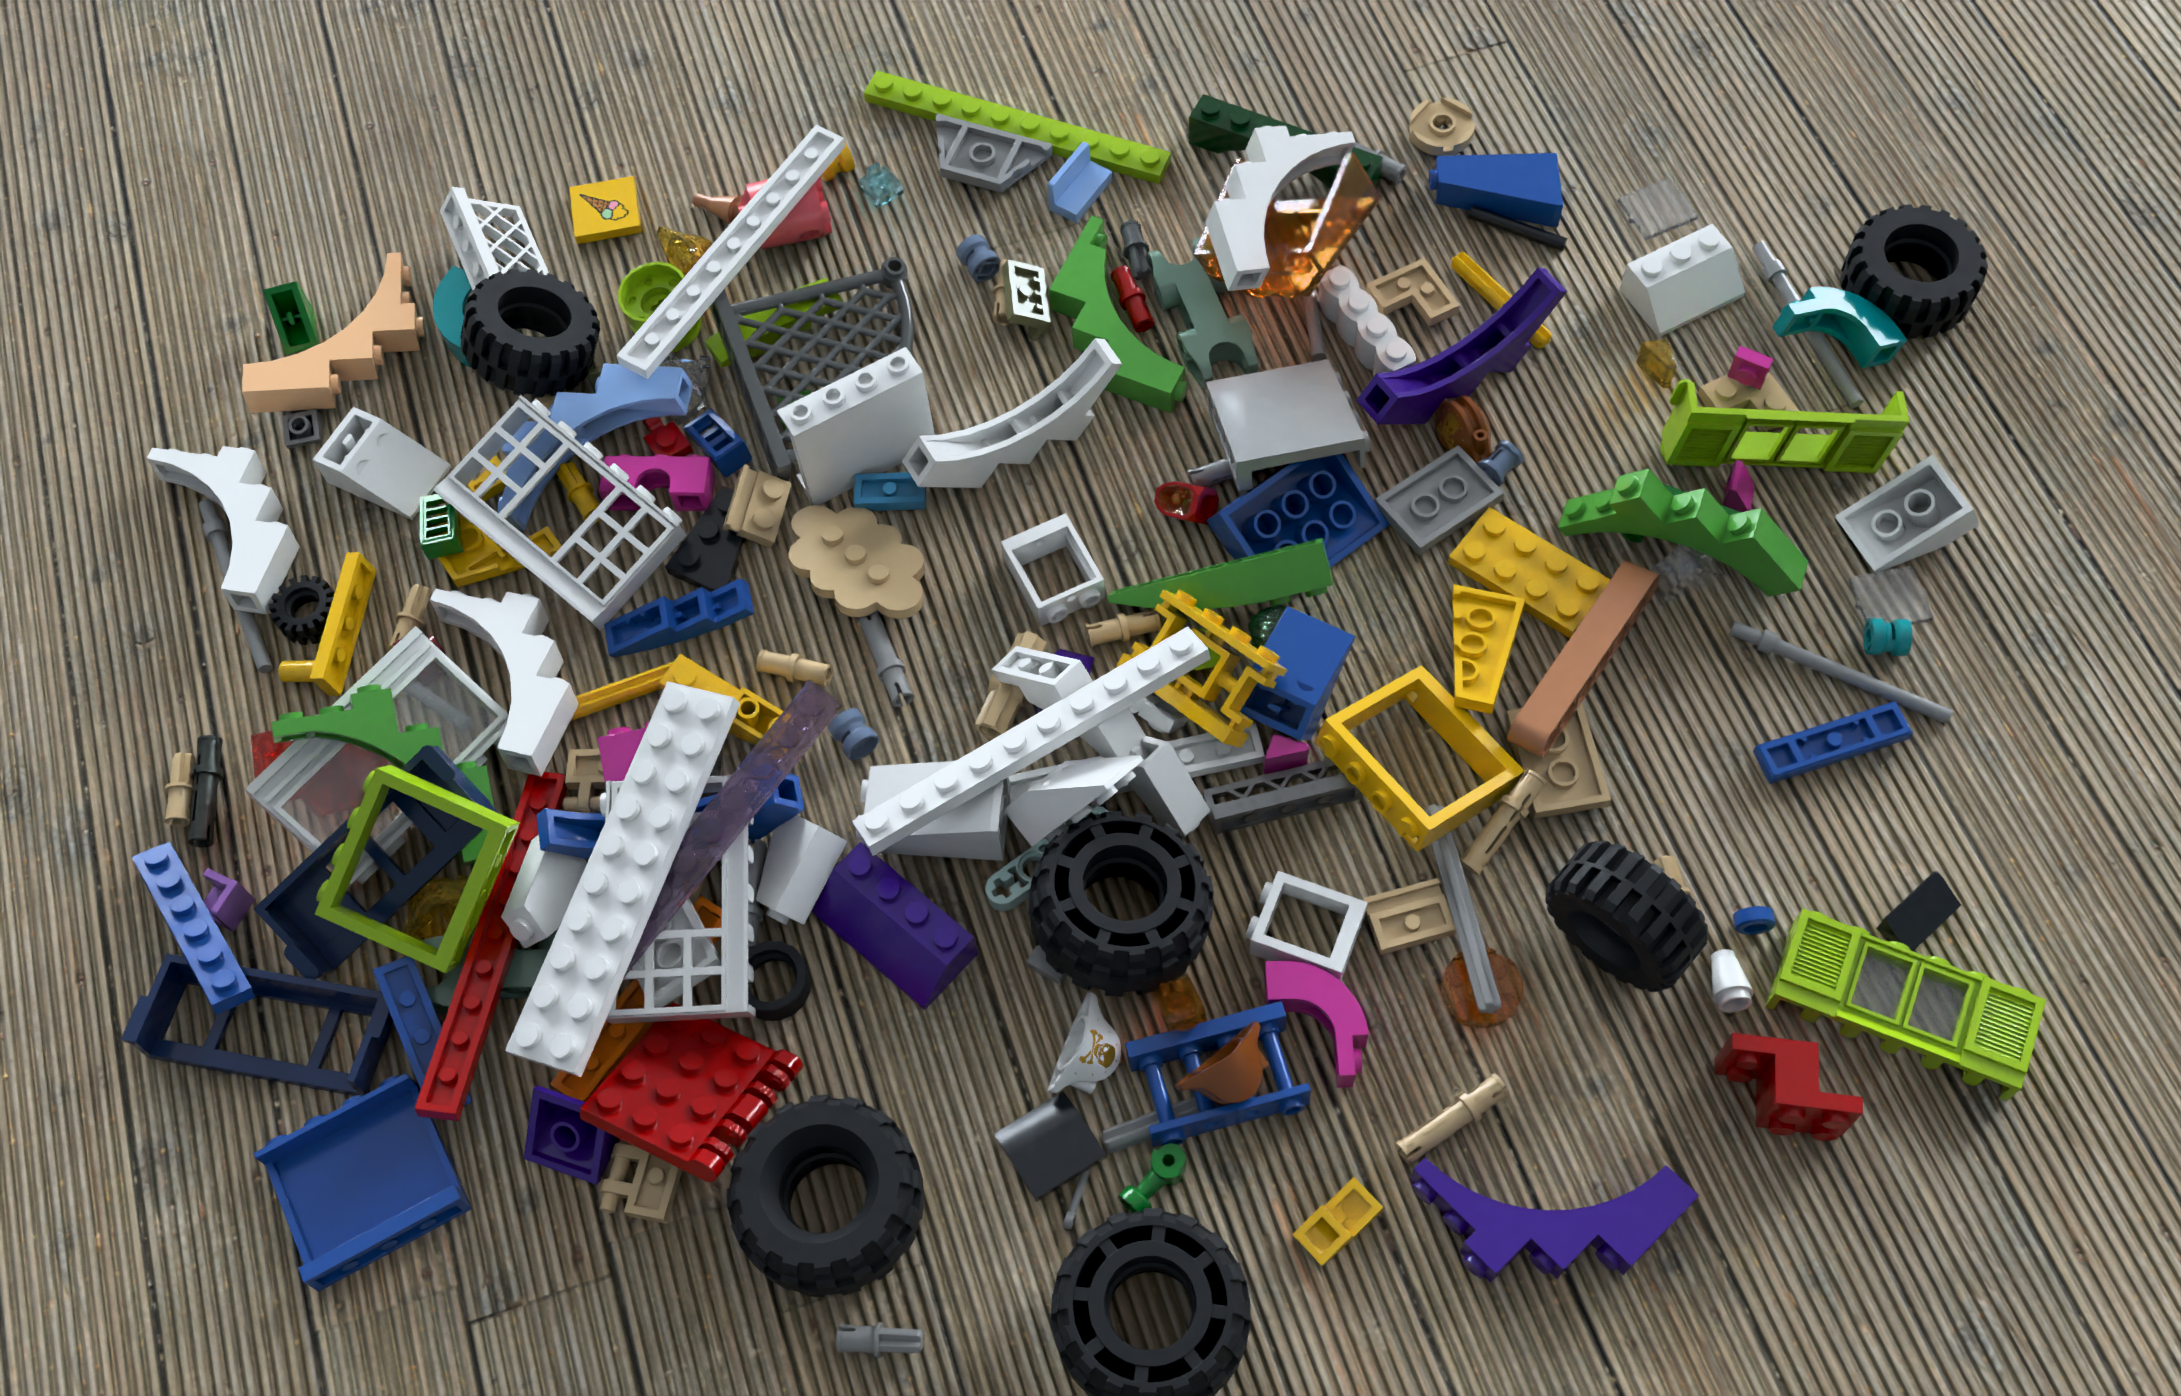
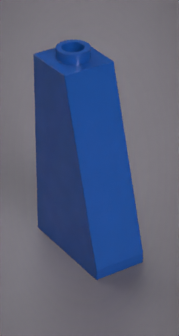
M1557 153L1437 156L1435 170H1429V190H1435L1436 204L1471 211L1474 205L1514 220L1549 227H1558L1563 199Z

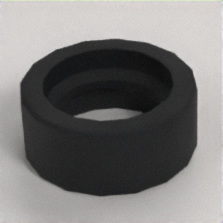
M764 941L748 949V963L753 966V970L755 971L762 964L770 961H784L793 968L795 984L792 990L783 998L763 1002L751 993L748 983V1004L756 1009L757 1018L764 1021H780L794 1015L805 1005L811 992V976L803 956L793 946L780 941Z

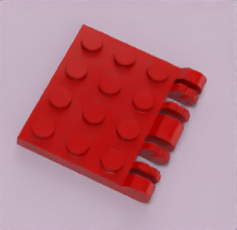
M673 1002L669 1007H680L681 1005ZM710 1019L658 1021L653 1024L581 1106L580 1119L706 1182L712 1183L719 1177L726 1164L734 1156L728 1144L741 1147L748 1138L747 1135L768 1114V1108L770 1109L778 1100L772 1088L775 1091L783 1092L803 1069V1063L798 1056L784 1049L775 1051Z

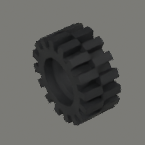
M301 575V582L291 578L288 580L291 584L289 587L286 588L284 584L278 587L281 594L274 593L271 597L275 604H269V610L272 612L270 616L283 635L291 642L295 643L298 641L300 645H307V640L309 639L312 644L319 643L318 637L323 634L335 592L324 579L321 581L319 577L313 575L310 580L307 575ZM319 602L317 609L311 615L300 619L294 617L297 610L304 604Z

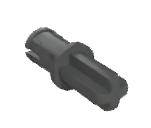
M1129 220L1120 227V233L1125 245L1123 254L1129 260L1134 279L1147 280L1151 272L1148 258L1149 245L1143 239L1141 224H1138V221Z

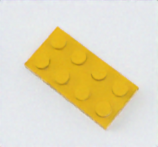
M1488 507L1448 558L1449 565L1491 591L1525 598L1524 611L1568 638H1571L1611 580L1491 507Z

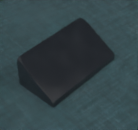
M1935 870L1893 909L1876 929L1889 941L1903 943L1911 951H1914L1961 904L1944 878Z

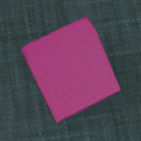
M1736 460L1732 466L1726 482L1722 504L1739 512L1751 510L1755 488L1754 482L1742 461Z
M1273 735L1265 757L1264 773L1270 774L1306 765L1308 763L1310 745L1280 735Z

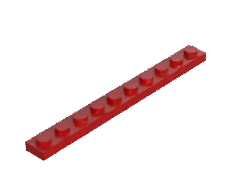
M544 772L542 777L528 774L513 818L520 825L472 938L415 1106L418 1117L452 1121L460 1120L518 942L501 916L531 840L539 835L536 815L545 808L561 810L568 788L565 784L566 774Z

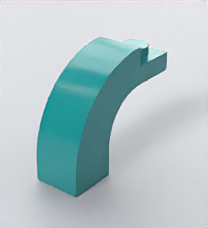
M453 265L443 277L435 292L433 316L450 352L457 360L471 368L461 349V331L467 298L472 291V287L465 270Z
M1832 287L1809 288L1800 301H1792L1783 307L1781 315L1772 326L1778 337L1809 331L1829 334L1848 347L1862 368L1890 363L1907 341L1895 322L1876 305L1859 295Z

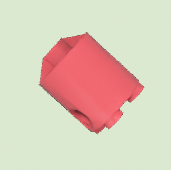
M821 177L817 179L760 246L762 250L820 238L832 233L831 217L827 201H824ZM769 179L746 184V189L738 206L739 213Z

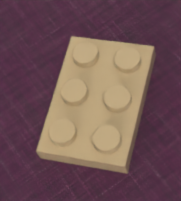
M1582 702L1544 758L1513 744L1518 764L1524 770L1528 768L1535 771L1547 781L1546 786L1542 788L1530 805L1533 819L1609 807L1611 803L1610 793ZM1522 708L1506 712L1505 719L1508 730H1510L1514 719Z

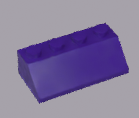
M861 842L832 870L812 910L813 915L924 1010L978 955L974 936L877 855L873 856L870 850Z

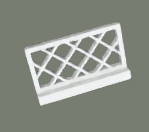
M451 187L440 209V213L472 290L485 278L489 279V276L498 272L506 274L511 269H519V272H526L530 268L520 262L521 259L533 266L535 270H538V274L547 275L549 273L520 206L470 199L464 188ZM474 211L480 213L487 219L482 220L480 217L475 215ZM502 216L512 217L515 225L507 221ZM493 222L498 227L506 231V233H501L490 224ZM483 233H485L497 242L493 244L485 238ZM513 236L522 242L525 248L511 240L510 237ZM504 246L517 256L515 258L512 257L504 250H502L500 247ZM494 257L505 263L507 266L504 268L503 266L495 262Z

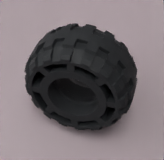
M1121 811L1101 813L1100 818L1095 820L1088 816L1077 823L1070 824L1068 832H1062L1059 836L1056 835L1045 847L1040 861H1037L1029 896L1031 932L1036 946H1041V949L1046 954V961L1057 973L1068 974L1072 977L1073 984L1087 991L1093 987L1104 990L1105 996L1123 997L1124 992L1135 991L1137 995H1143L1157 991L1160 984H1167L1169 981L1174 982L1186 972L1194 959L1196 960L1206 940L1213 914L1214 890L1211 876H1207L1206 870L1203 868L1204 860L1192 843L1185 844L1182 841L1183 835L1168 823L1164 827L1153 823L1152 816L1136 812L1135 817L1121 816ZM1104 878H1129L1145 886L1156 899L1159 908L1149 916L1138 920H1117L1099 912L1089 902L1085 890L1093 883Z
M829 1094L810 1096L807 1102L796 1105L790 1102L776 1109L777 1114L765 1124L759 1122L747 1135L749 1141L740 1153H736L730 1169L732 1177L730 1188L727 1189V1209L731 1219L732 1230L740 1247L753 1265L772 1282L787 1290L790 1289L803 1293L805 1296L821 1298L832 1294H842L845 1296L861 1291L862 1286L876 1279L880 1281L893 1270V1265L903 1253L907 1254L916 1238L915 1233L919 1221L922 1220L925 1202L923 1177L918 1159L907 1137L896 1123L881 1110L877 1111L868 1106L864 1101L848 1096L846 1099L831 1098ZM842 1164L855 1168L864 1178L867 1189L865 1202L857 1216L843 1228L829 1233H810L801 1229L794 1221L790 1210L794 1191L801 1180L813 1170L825 1165Z
M1143 1208V1211L1125 1214V1211L1110 1216L1106 1222L1093 1230L1089 1229L1076 1241L1075 1247L1067 1258H1064L1056 1276L1051 1303V1322L1054 1340L1061 1360L1073 1380L1076 1381L1088 1396H1214L1228 1383L1238 1368L1246 1349L1251 1324V1303L1247 1282L1241 1266L1229 1250L1228 1245L1216 1232L1212 1233L1199 1224V1220L1183 1213L1177 1215L1164 1212L1162 1208ZM1156 1272L1174 1278L1184 1286L1191 1300L1192 1316L1187 1331L1180 1340L1163 1349L1143 1350L1128 1345L1117 1335L1110 1320V1303L1115 1290L1128 1278L1141 1273Z

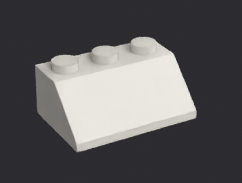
M1713 224L1628 263L1620 287L1623 295L1658 337L1744 297L1745 294L1733 247Z

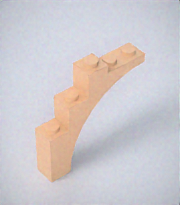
M401 252L387 253L385 272L376 294L364 311L346 328L325 342L298 354L273 361L243 364L242 394L250 413L334 409L336 407V394H341L342 391L341 381L378 379V365H384L385 352L420 351V337H426L425 320L423 316L418 317L415 303H412L410 291H406V286H412V274L410 266H404Z

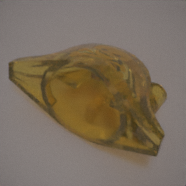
M659 226L656 233L667 262L681 270L684 277L713 244L703 236L679 232L666 226Z
M459 876L455 880L439 878L430 881L411 899L408 907L407 922L402 933L420 941L444 935L468 877Z

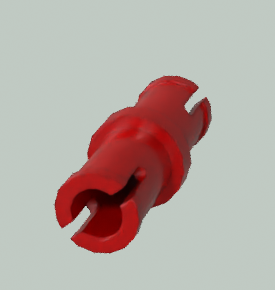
M1120 266L1114 269L1110 277L1119 293V304L1123 310L1127 311L1135 331L1141 333L1151 329L1155 321L1151 317L1145 303L1146 295L1141 288H1138L1128 266Z

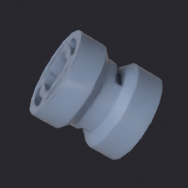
M971 235L958 246L956 255L964 266H968V272L975 281H987L999 271L1001 260L994 251L990 250L988 242L982 235Z
M850 708L841 712L831 721L828 727L829 733L834 740L843 744L842 750L851 761L859 760L869 755L880 741L874 729L865 725L866 719L857 708Z

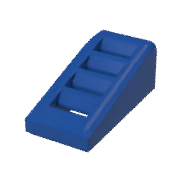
M712 408L683 427L689 437L705 456L710 458L711 463L724 477L730 476L752 460L745 442ZM715 424L714 427H712L711 429H709L708 431H706L704 434L700 435V434H701L702 432H704L706 429H708L709 427H711L712 425Z

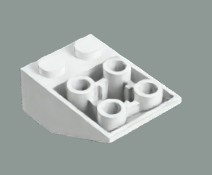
M355 407L350 410L312 459L327 483L411 520L420 510V497L431 495L434 487L442 481L451 468L448 462L384 420Z
M1141 755L1065 761L1003 810L1032 847L1043 838L1050 842L1056 835L1059 836L1062 832H1065L1070 824L1079 822L1092 809L1103 804L1117 793L1120 788L1135 778L1136 774L1132 769L1144 759Z

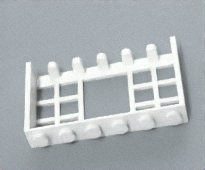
M520 395L515 404L433 490L448 505H452L464 518L476 525L494 543L500 545L518 563L530 570L542 583L554 590L565 602L575 610H578L601 631L604 628V624L613 618L684 539L686 533L679 525L683 520L669 507L666 506L663 511L653 503L656 498L642 485L635 489L629 484L627 480L630 477L615 463L609 467L602 462L603 454L589 442H586L584 446L574 439L577 433L561 420L556 424L549 418L551 412L536 399L530 403ZM531 417L538 424L519 442L513 435ZM544 429L563 443L545 463L527 449ZM508 442L514 447V450L498 467H495L489 461ZM571 450L612 483L615 488L551 558L510 524L506 518L559 460ZM521 454L540 468L522 488L504 474ZM485 467L491 474L473 493L466 486ZM498 479L516 493L499 514L481 500L482 496ZM622 493L641 507L624 527L605 513ZM647 514L651 515L666 528L649 548L631 534V531ZM599 518L618 533L600 553L582 538ZM624 539L643 553L626 574L607 559ZM576 543L595 558L578 578H575L559 564ZM601 565L620 579L603 600L584 585Z
M748 773L709 776L703 793L722 792V811L694 813L684 835V850L678 851L674 859L722 857V928L643 932L640 941H645V970L626 971L623 980L645 979L644 1008L616 1010V995L606 1021L618 1024L756 1017V1009L748 1004V983L754 981L753 966L748 963V943L754 941V930L748 923V903H753L754 901L753 887L748 883V864H753L754 862L753 848L748 844V825H753L754 823L753 810L748 805V790H755V781ZM606 781V793H602L600 796V810L602 816L605 817V822L623 781ZM722 820V848L693 850V823ZM722 937L721 966L693 967V938ZM683 939V968L654 969L655 940ZM721 975V1005L692 1006V976ZM683 977V1006L654 1008V978Z

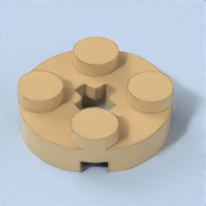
M1442 98L1441 102L1431 103V99L1420 103L1411 114L1409 141L1425 153L1435 156H1454L1456 153L1466 149L1473 139L1475 123L1472 120L1473 114L1465 104L1455 99ZM1443 124L1448 126L1445 130H1441L1435 127H1441Z

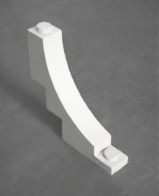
M1016 646L991 669L998 681L1019 686L1028 702L1043 710L1093 682L1080 660ZM1129 707L1080 735L1103 758L1141 755L1144 760L1132 769L1136 777L1128 782V784L1141 798L1160 826L1164 827L1168 823L1183 836H1186L1189 832L1195 830L1199 826L1200 821L1211 811L1170 742L1146 736Z

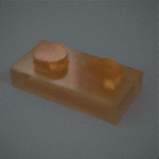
M1189 975L1180 976L1174 982L1162 983L1157 991L1152 992L1154 1002L1168 1032L1173 1030L1187 1031L1194 1028L1198 1023L1207 1021L1204 1005Z

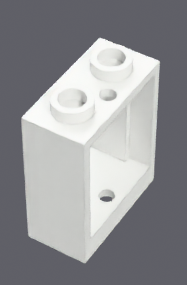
M1066 513L1001 541L1003 560L1040 627L1047 623H1057L1068 614L1081 608H1091L1099 603L1101 599L1105 598L1104 578ZM1067 547L1086 582L1041 602L1022 565Z
M1277 871L1273 883L1266 882L1262 890L1259 904L1264 905L1260 917L1253 916L1246 932L1245 938L1251 940L1250 954L1269 961H1296L1310 964L1325 970L1341 981L1364 921L1368 902ZM1282 893L1345 915L1330 958L1266 935Z

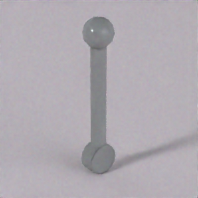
M1091 1168L1079 1177L1069 1210L1064 1219L1063 1228L1072 1229Z

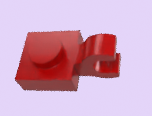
M660 417L648 418L642 421L650 434L643 438L653 455L685 457L693 452L691 444L674 421L666 425L662 423Z

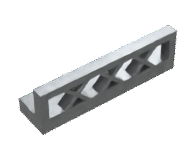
M1331 759L1202 790L1203 798L1211 810L1208 815L1214 835L1359 800L1362 798V793L1347 780L1344 773L1324 778L1327 771L1338 769ZM1301 778L1307 781L1306 783L1287 787L1290 781ZM1265 787L1271 790L1251 796L1254 789ZM1224 796H1229L1230 798L1234 799L1232 801L1216 805L1213 801V799Z

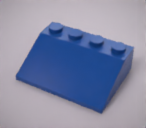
M1343 454L1285 464L1255 485L1253 489L1248 490L1206 520L1226 551L1235 560L1323 538L1330 568L1390 525Z

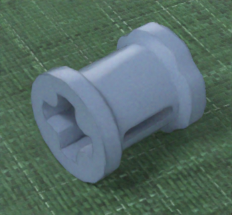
M1501 440L1495 446V451L1487 459L1480 460L1477 465L1499 487L1505 480L1504 476L1512 468H1517L1523 462V456L1514 444Z

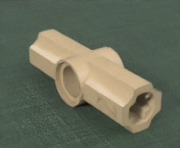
M1029 631L1024 633L1018 632L1009 653L1016 646L1046 652L1048 645L1038 634ZM992 674L988 687V697L975 722V729L983 734L984 737L993 740L1010 730L1020 707H1025L1028 703L1019 686L1000 682Z

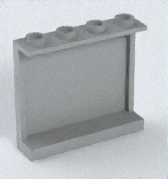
M1329 359L1206 382L1208 411L1239 492L1253 489L1252 471L1348 452L1354 453L1360 468L1366 467L1365 453L1370 452L1368 433L1366 430L1361 431L1358 411H1352L1350 394L1348 391H1343L1340 372H1334Z

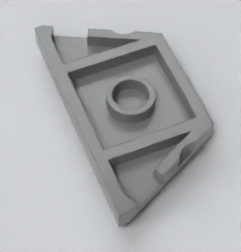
M938 113L935 117L941 177L1002 193L1053 154L1051 143Z

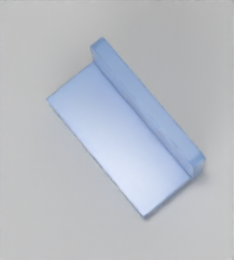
M1082 142L1047 185L1050 211L1075 223H1078L1113 180L1111 170L1090 161V146L1088 143Z

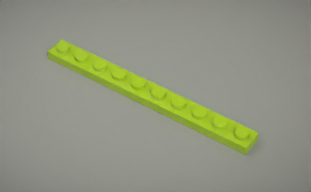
M876 70L864 91L865 102L936 121L935 117L938 113L1051 143L1053 155L1067 159L1082 142H1085L1090 146V161L1113 172L1156 184L1161 183L1171 162V152L878 70Z

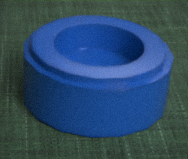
M1747 907L1733 914L1735 930L1741 934H1762L1772 930L1776 925L1774 911L1769 907Z

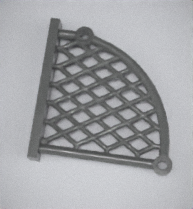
M891 257L885 260L879 270L735 304H730L724 289L711 304V313L773 476L790 481L791 463L797 462L794 448L786 450L783 441H792L787 428L781 434L778 431L773 418H780L777 410L789 405L793 400L797 401L805 397V395L800 393L809 383L825 387L862 369L857 366L866 357L880 360L904 347L912 355L914 320L910 297L905 285L908 269L900 258ZM883 283L887 288L893 289L894 292L885 293L866 287ZM859 288V291L847 303L825 297ZM864 295L881 299L872 309L855 305ZM818 298V301L806 313L784 307ZM897 300L899 310L897 315L881 312L889 301ZM823 305L840 309L831 319L814 315ZM777 308L765 322L742 317ZM849 311L865 315L856 325L840 322ZM782 315L799 319L790 329L773 325ZM873 318L890 321L881 332L864 328ZM807 321L824 325L815 335L798 331ZM900 323V337L889 334ZM738 325L749 326L757 330L747 340H744ZM832 328L849 331L840 342L823 338ZM766 331L783 335L774 345L757 342ZM857 334L874 338L865 348L848 344ZM791 337L808 341L798 352L782 348ZM882 340L899 344L890 354L874 351ZM816 344L833 348L824 358L807 354ZM747 347L766 351V353L756 363H753ZM842 350L858 354L849 365L832 361ZM775 354L791 358L782 369L766 365ZM800 360L817 364L807 375L790 371ZM825 367L842 371L833 381L816 377ZM756 371L774 374L775 376L762 387ZM784 377L800 381L791 392L774 388ZM765 394L784 399L773 410H770Z

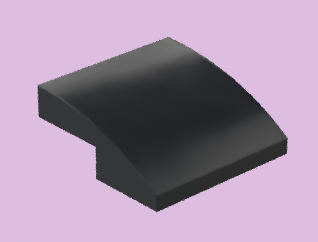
M1064 1091L994 1133V1137L1036 1202L1107 1158L1098 1140Z

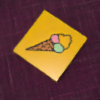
M634 176L569 187L574 236L577 244L642 233Z

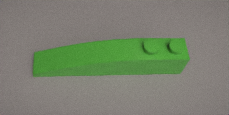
M1323 538L1112 590L1107 597L1109 603L1155 608L1158 603L1162 605L1164 601L1160 597L1162 590L1176 594L1179 589L1198 600L1195 605L1198 609L1228 608L1269 601L1270 606H1276L1292 601L1290 595L1305 592L1306 597H1312L1328 592L1327 586L1333 585V577Z

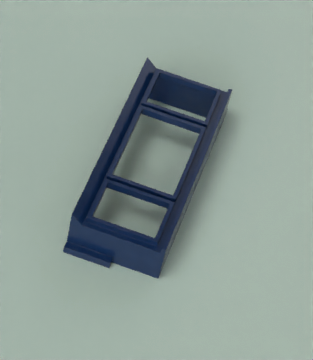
M166 953L148 996L140 995L121 1037L123 1042L131 1043L149 1059L357 1096L371 1092V1082L394 1023L381 991L240 966L252 987L254 995L257 997L329 1009L307 1066L218 1050L236 1007L216 1015L203 1047L163 1040L187 984L200 986L184 956ZM343 1012L371 1017L350 1073L322 1069Z

